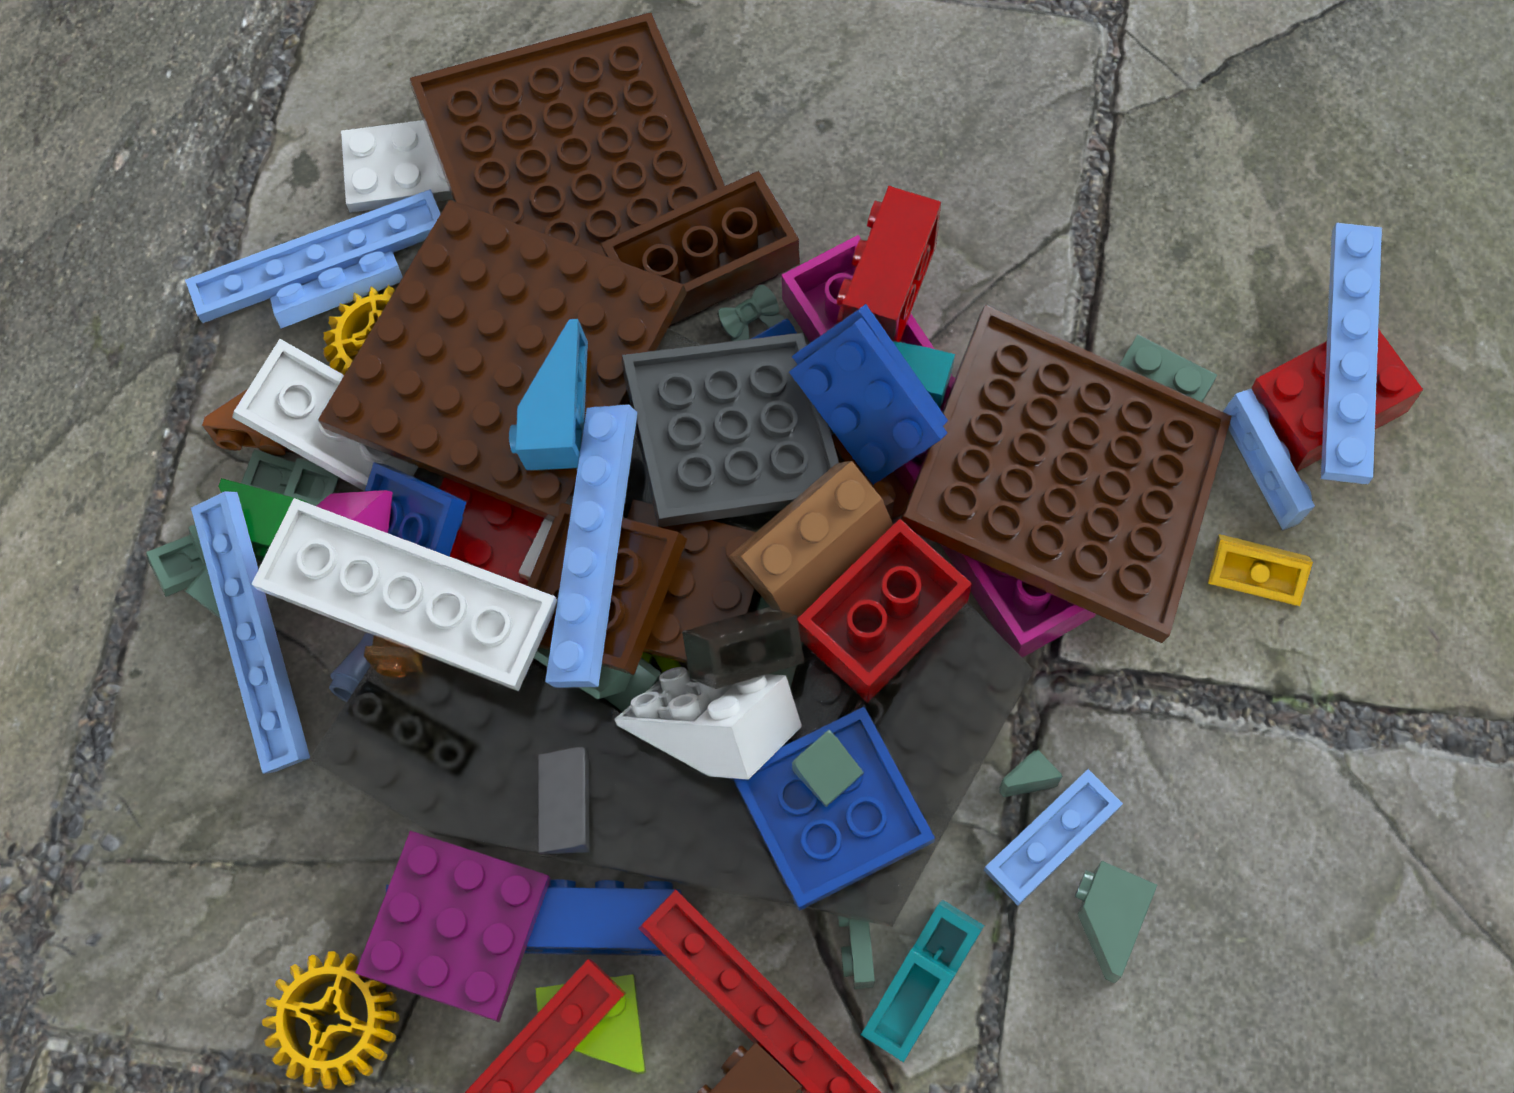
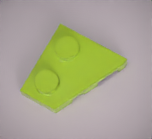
M631 974L610 977L626 994L574 1051L628 1069L637 1074L646 1073L635 976ZM564 984L535 988L538 1012Z

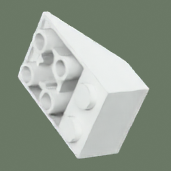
M676 667L663 672L659 676V681L645 693L633 698L631 705L615 718L617 726L707 776L747 780L802 727L786 675L764 674L762 671L729 673L723 669L687 671L684 667Z

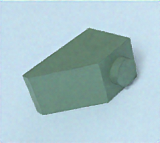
M1101 861L1094 873L1085 870L1075 897L1082 900L1078 917L1106 980L1116 983L1123 975L1157 884Z

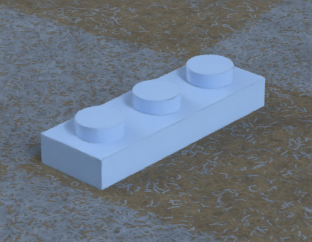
M392 250L386 253L380 251L373 252L362 257L358 264L345 269L340 267L331 268L321 273L318 279L303 285L294 283L281 288L277 295L270 297L273 313L282 329L339 306V303L346 304L353 301L354 292L364 297L369 295L370 286L379 291L387 288L388 284L392 286L400 283L403 276Z
M1252 389L1236 393L1223 410L1224 413L1232 416L1228 429L1281 529L1285 530L1294 527L1315 507L1311 491L1297 474L1290 461L1288 448L1278 439L1269 422V415L1265 406L1258 402Z
M1087 769L985 866L984 871L1019 906L1119 810L1123 803Z

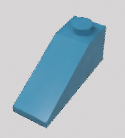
M569 319L518 405L517 425L510 426L509 442L513 454H518L526 470L578 468L584 430L588 341L578 319Z

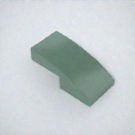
M254 449L241 483L301 499L317 506L328 495L335 492L340 477L313 462L300 458L293 462Z
M195 524L188 527L190 535L146 552L147 560L165 597L188 588L206 566Z

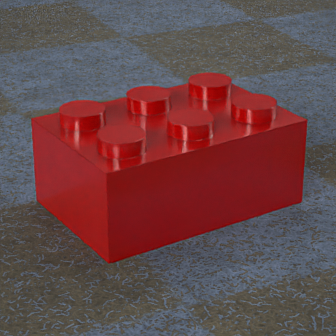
M888 186L882 202L874 201L867 222V227L871 228L868 240H859L852 260V266L856 267L852 280L846 278L843 280L838 294L837 305L841 306L836 324L867 304L890 339L895 342H901L936 249L941 201L892 186Z
M1379 328L1375 430L1407 413L1423 391V388ZM1327 341L1256 378L1251 388L1258 402L1265 406L1269 415V422L1278 439L1288 448L1290 461L1296 472L1322 459Z
M899 519L796 619L797 638L868 703L968 602L972 583Z

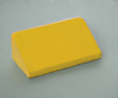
M1219 534L1208 584L1300 606L1313 562L1306 555Z

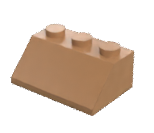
M852 461L837 463L730 554L729 558L789 630H793L797 626L796 619L848 570L893 523L882 498Z

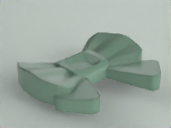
M763 284L756 287L750 299L745 300L735 308H720L717 313L719 322L724 331L731 337V341L748 340V324L758 318L768 328L784 320L783 315L777 314L779 306L775 295Z

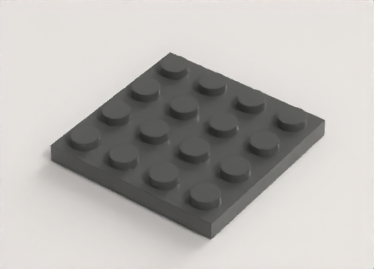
M803 333L622 355L624 380L630 406L638 412L635 429L658 527L783 510L830 468L839 463L829 425L789 373L797 365L792 355L806 346Z

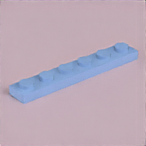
M430 189L185 279L197 316L202 323L270 299V297L277 295V292L287 285L294 283L303 285L318 279L321 273L328 269L336 267L345 269L358 264L359 260L367 254L378 251L386 253L391 250L394 253L425 241L439 218L440 211Z
M1336 223L1332 230L1321 479L1369 484L1373 479L1382 227Z
M629 404L590 407L586 410L545 680L546 683L555 688L599 687L638 413Z
M224 491L191 507L261 770L263 774L273 773L310 759V754L266 594L251 585L259 569L237 492Z

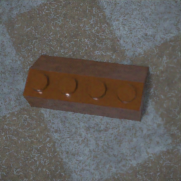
M759 171L601 243L606 257L684 285L687 294L670 325L800 265L799 238Z

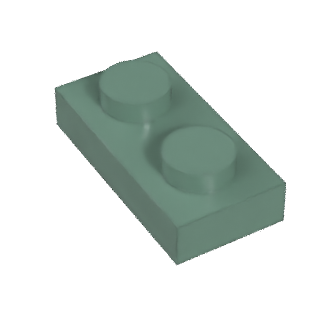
M1138 334L1119 364L1202 403L1217 377V374Z
M859 881L845 887V897H836L839 927L848 926L850 946L841 947L843 977L853 976L854 989L873 988L875 983L865 881Z

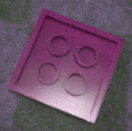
M410 831L355 973L412 994L500 1022L551 878L549 875Z

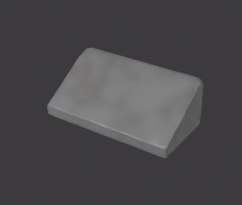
M574 747L540 754L539 854L590 852L589 754L586 747Z

